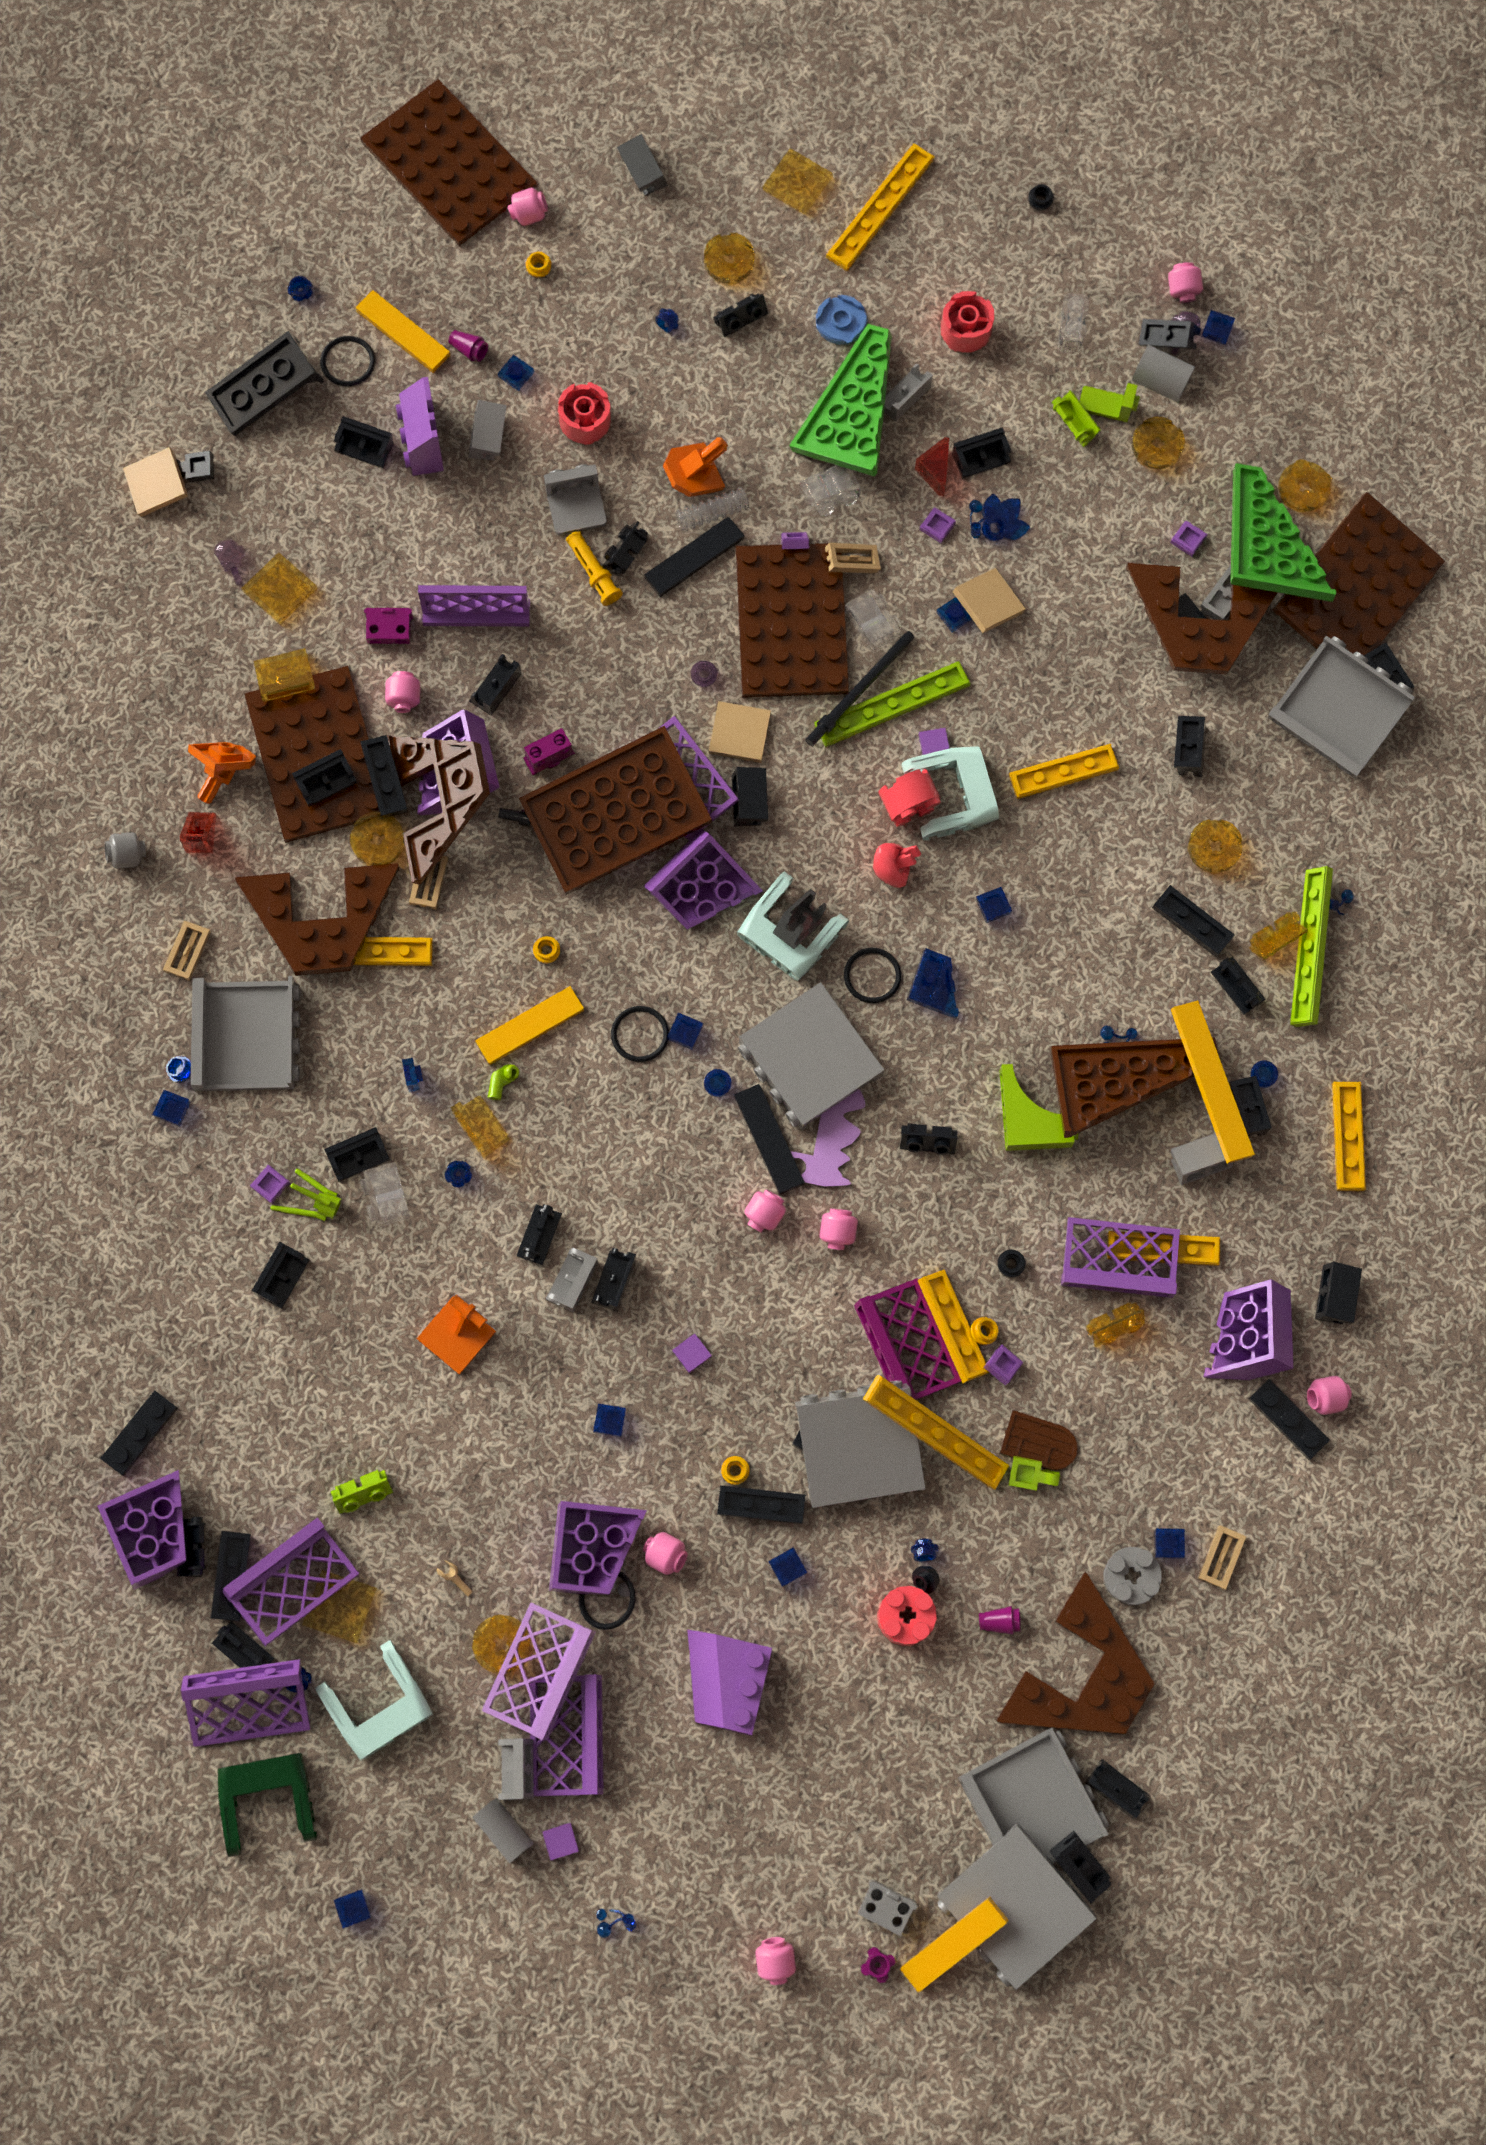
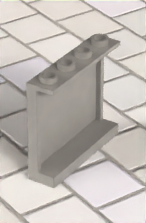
M1325 636L1314 655L1278 704L1270 711L1268 718L1356 779L1415 697L1411 695L1413 690L1401 682L1397 685L1389 679L1391 675L1380 667H1377L1375 670L1368 665L1367 662L1369 660L1356 651L1352 654L1345 649L1346 644L1335 636L1332 639Z
M288 976V981L206 983L204 978H193L191 1087L194 1091L295 1089V1081L300 1079L299 1065H295V1054H300V1040L295 1038V1028H300V1012L295 1011V1001H300V985H296L293 976Z
M821 982L739 1036V1052L746 1061L752 1060L756 1066L753 1070L762 1083L767 1081L772 1088L769 1092L773 1100L778 1105L782 1103L788 1111L785 1115L793 1127L798 1125L802 1131L808 1123L872 1080L874 1082L877 1081L884 1074L881 1064Z
M900 1380L890 1381L911 1396L910 1387L907 1383L902 1384ZM871 1385L860 1386L857 1388V1392L846 1393V1390L831 1391L829 1396L818 1398L816 1394L800 1397L801 1401L795 1402L809 1486L808 1493L812 1508L925 1489L918 1438L863 1400Z
M1049 1728L957 1777L992 1845L1005 1836L1009 1829L1018 1822L1052 1863H1055L1057 1861L1049 1850L1072 1831L1076 1832L1085 1845L1109 1835L1106 1830L1109 1827L1108 1821L1102 1811L1097 1812L1092 1804L1095 1797L1087 1784L1082 1785L1078 1774L1081 1773L1079 1766L1073 1757L1069 1759L1063 1748L1067 1747V1744L1059 1731L1054 1732L1053 1728Z
M1018 1822L1009 1829L1005 1836L945 1889L939 1891L937 1895L940 1899L937 1904L948 1917L952 1914L957 1921L962 1919L989 1896L993 1899L1009 1921L981 1943L976 1950L986 1963L992 1961L999 1969L996 1974L1007 1987L1012 1985L1016 1990L1097 1919L1094 1911Z

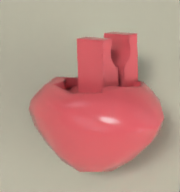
M884 843L876 849L873 861L874 873L881 881L896 888L905 887L910 873V866L916 864L915 857H919L921 852L917 845L904 848L899 844Z

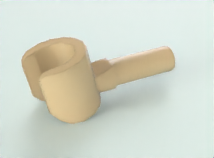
M445 1560L450 1566V1571L444 1574L437 1568L438 1575L445 1580H451L469 1596L473 1591L457 1575V1566Z

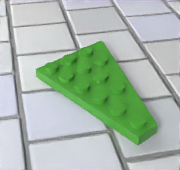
M867 324L789 445L792 452L875 477L878 472L892 340L889 329Z
M1236 463L1233 469L1230 584L1333 602L1336 590H1331L1325 580L1326 574L1318 565V560L1309 545L1305 546L1299 537L1300 531L1292 522V517L1283 503L1279 504L1273 494L1275 489L1267 481V476L1261 467Z

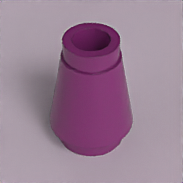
M457 330L452 331L448 340L450 345L472 362L475 360L478 362L482 361L489 348L488 343L485 342L483 337Z
M1012 1606L979 1613L980 1630L1014 1635V1632H1021L1020 1609H1013Z

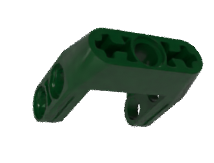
M302 1753L218 1769V1800L228 1857L241 1855L235 1807H238L237 1796L257 1793L262 1790L292 1786L298 1830L302 1833L304 1842L317 1840V1831L314 1832L313 1822H315L312 1802H309L308 1796L310 1785Z

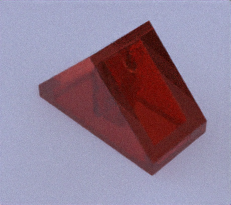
M944 437L919 456L915 464L917 473L938 496H944L950 440L948 437Z
M188 813L180 834V842L185 852L213 853L216 813Z

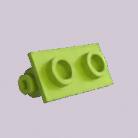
M1071 390L1063 398L1058 396L1052 401L1054 405L1052 409L1058 412L1075 435V440L1079 441L1083 447L1101 431Z
M377 1469L359 1477L362 1486L358 1488L354 1479L335 1486V1490L331 1491V1495L339 1514L354 1512L364 1504L372 1501H381L387 1495L393 1493L385 1470L379 1472Z

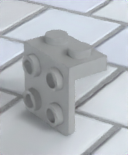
M582 464L574 469L565 471L557 469L544 475L546 494L556 534L563 535L606 525L607 519L599 489L596 464Z

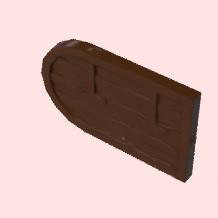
M1012 1410L1000 1454L1012 1458L1013 1456L1039 1460L1042 1461L1041 1467L1043 1469L1060 1470L1066 1468L1074 1461L1078 1445L1075 1436L1067 1428Z

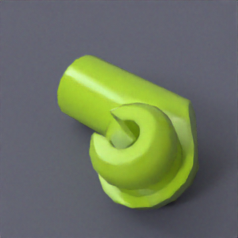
M507 1064L494 1071L491 1075L487 1098L500 1101L503 1087L519 1077V1068L515 1065Z

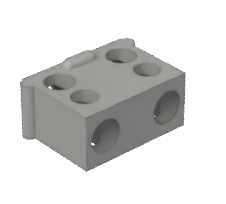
M874 1879L870 1880V1887L858 1910V1914L901 1936L912 1911L917 1909L916 1901ZM868 1903L875 1904V1909L873 1911H868L866 1909V1905ZM894 1917H900L902 1922L899 1925L892 1922Z

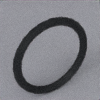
M342 336L332 340L325 346L321 354L320 365L322 372L331 382L340 386H354L364 382L371 375L375 366V355L370 345L364 340L354 336ZM344 341H352L362 345L370 357V364L366 373L352 381H343L333 377L327 370L326 357L334 345Z
M865 948L853 954L847 961L844 969V981L847 989L855 998L866 1003H879L889 999L898 990L901 982V969L897 960L887 951L879 948ZM869 953H877L886 957L894 966L896 980L891 990L885 995L875 998L866 997L858 993L853 988L849 977L850 968L854 961L860 956Z
M634 1006L624 1010L617 1016L611 1029V1040L617 1052L624 1058L635 1062H646L659 1056L664 1051L669 1039V1028L663 1016L656 1010L646 1006ZM630 1013H650L662 1025V1043L650 1055L633 1056L625 1052L618 1043V1025Z
M621 1571L618 1577L626 1583L630 1593V1601L626 1612L617 1621L603 1624L593 1620L585 1607V1594H579V1608L582 1616L591 1626L597 1629H614L626 1622L633 1612L636 1601L634 1585L629 1577Z

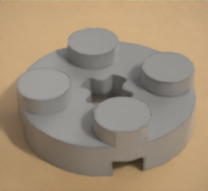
M1126 1547L1115 1552L1107 1561L1103 1572V1580L1108 1593L1126 1605H1140L1149 1601L1159 1591L1162 1579L1161 1569L1157 1560L1149 1551L1138 1547ZM1129 1568H1133L1135 1572L1140 1573V1577L1136 1579L1137 1584H1132L1131 1580L1125 1579V1575L1129 1573Z

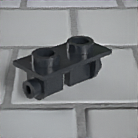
M752 293L747 298L737 302L736 308L730 306L716 312L713 320L717 326L721 327L724 337L768 314L764 294L759 295L757 293L754 295Z
M639 521L630 526L626 524L618 534L620 541L616 547L612 545L603 556L606 561L602 567L605 568L610 565L613 567L611 569L612 573L616 576H620L622 573L625 574L635 559L628 553V550L637 555L648 541V532L642 528L636 529L640 523Z
M1233 956L1230 959H1224L1220 966L1211 971L1212 975L1243 1015L1266 1000Z
M908 1123L907 1126L902 1125L900 1149L910 1152H935L939 1155L955 1154L958 1139L957 1130H952V1127L932 1126V1134H927V1125Z
M536 1204L516 1256L543 1266L562 1213L554 1211V1208L549 1205L543 1204V1206Z
M203 1517L183 1518L186 1562L177 1567V1577H202L203 1570H206V1566H204V1549H202L204 1526H206V1523L203 1522Z
M232 1621L227 1626L221 1627L217 1632L218 1636L211 1643L239 1668L270 1664L275 1659Z

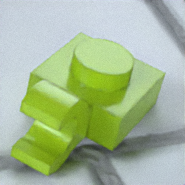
M1013 1456L1009 1485L1036 1491L1038 1482L1058 1486L1060 1472L1041 1470L1042 1461Z

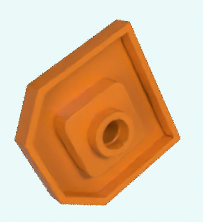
M718 437L708 446L703 442L671 448L663 468L672 487L688 497L723 490L725 485L714 460L727 450V442L723 438Z
M229 742L189 744L188 752L205 764L204 772L209 775L198 794V798L207 804L212 803L222 783L226 785L230 783L236 770L251 769L256 762V755L244 746Z

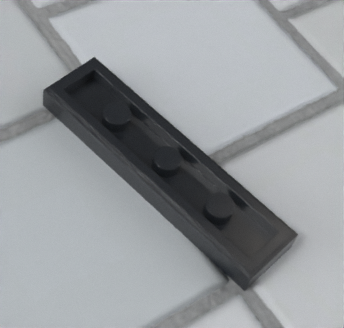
M728 516L644 574V578L658 596L662 597L744 540L745 535Z
M760 1084L734 1094V1098L778 1194L781 1195L804 1185L805 1182Z

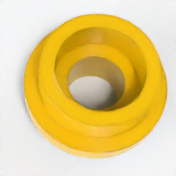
M534 252L526 260V270L533 277L541 278L551 271V260L543 252ZM536 263H542L543 267L536 268L534 267V265Z
M544 936L534 943L533 954L541 963H552L560 955V945L553 937ZM549 946L552 951L546 955L542 953V948Z
M980 1317L972 1323L971 1335L977 1343L989 1345L998 1336V1325L990 1318ZM981 1328L986 1330V1336L981 1332Z
M739 1456L727 1458L721 1467L723 1479L732 1485H739L745 1482L750 1472L747 1461ZM732 1466L740 1467L741 1473L738 1476H733L730 1473Z

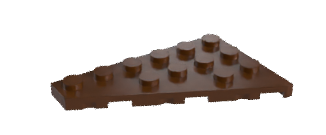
M1212 1037L1213 1042H1214L1215 1047H1216V1050H1217V1053H1218L1217 1044H1216V1039H1215V1037ZM1181 1039L1051 1046L1050 1053L1064 1138H1070L1195 1077Z

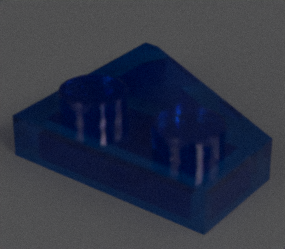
M925 948L922 952L907 1001L957 1018L959 1010L956 1008L954 996L956 989L951 975L953 971L951 958Z

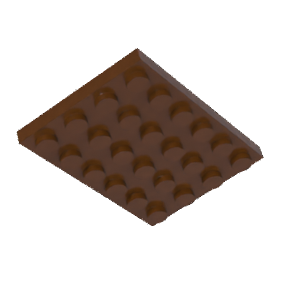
M439 79L360 137L361 143L458 246H461L508 209V205L512 204L513 194L537 187V181Z
M1366 492L1315 554L1318 565L1326 574L1325 580L1331 590H1336L1333 602L1284 594L1272 608V611L1316 649L1322 644L1325 636L1331 639L1335 636L1346 644L1345 649L1354 654L1356 651L1364 656L1381 644L1445 560L1371 494Z
M829 543L809 544V549H782V545L736 546L742 698L841 695L849 693L843 572H829L831 563L827 561L829 552L825 550Z
M348 666L244 693L285 843L381 817L360 741L368 740L369 738ZM341 749L354 773L353 775L357 783L308 807L295 783L292 773Z
M665 726L519 798L566 895L713 822Z

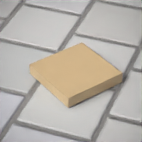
M170 447L123 468L137 514L141 517L188 497L174 451Z
M996 568L955 587L953 590L954 595L982 633L1021 615L1025 611V607Z
M718 701L709 754L761 763L771 710Z

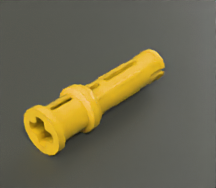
M575 531L566 538V542L590 577L589 584L592 588H596L601 596L600 601L603 606H608L618 601L622 597L623 592L620 588H616L611 580V573L600 565L581 532Z

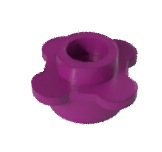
M872 1947L868 1950L866 1963L861 1965V1972L865 1976L871 1975L875 1977L879 1983H884L888 1980V1972L890 1967L894 1966L895 1959L892 1955H885L879 1952L878 1948ZM876 1962H880V1968L875 1967Z

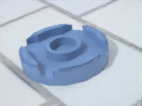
M837 295V297L832 299L831 297L826 299L819 306L816 314V327L820 335L828 342L838 345L850 344L858 340L865 329L867 315L863 305L855 298Z

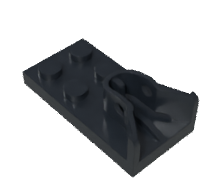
M289 331L205 392L233 436L239 434L307 383L319 382L322 384L324 382L322 376L316 372L299 346L300 342Z

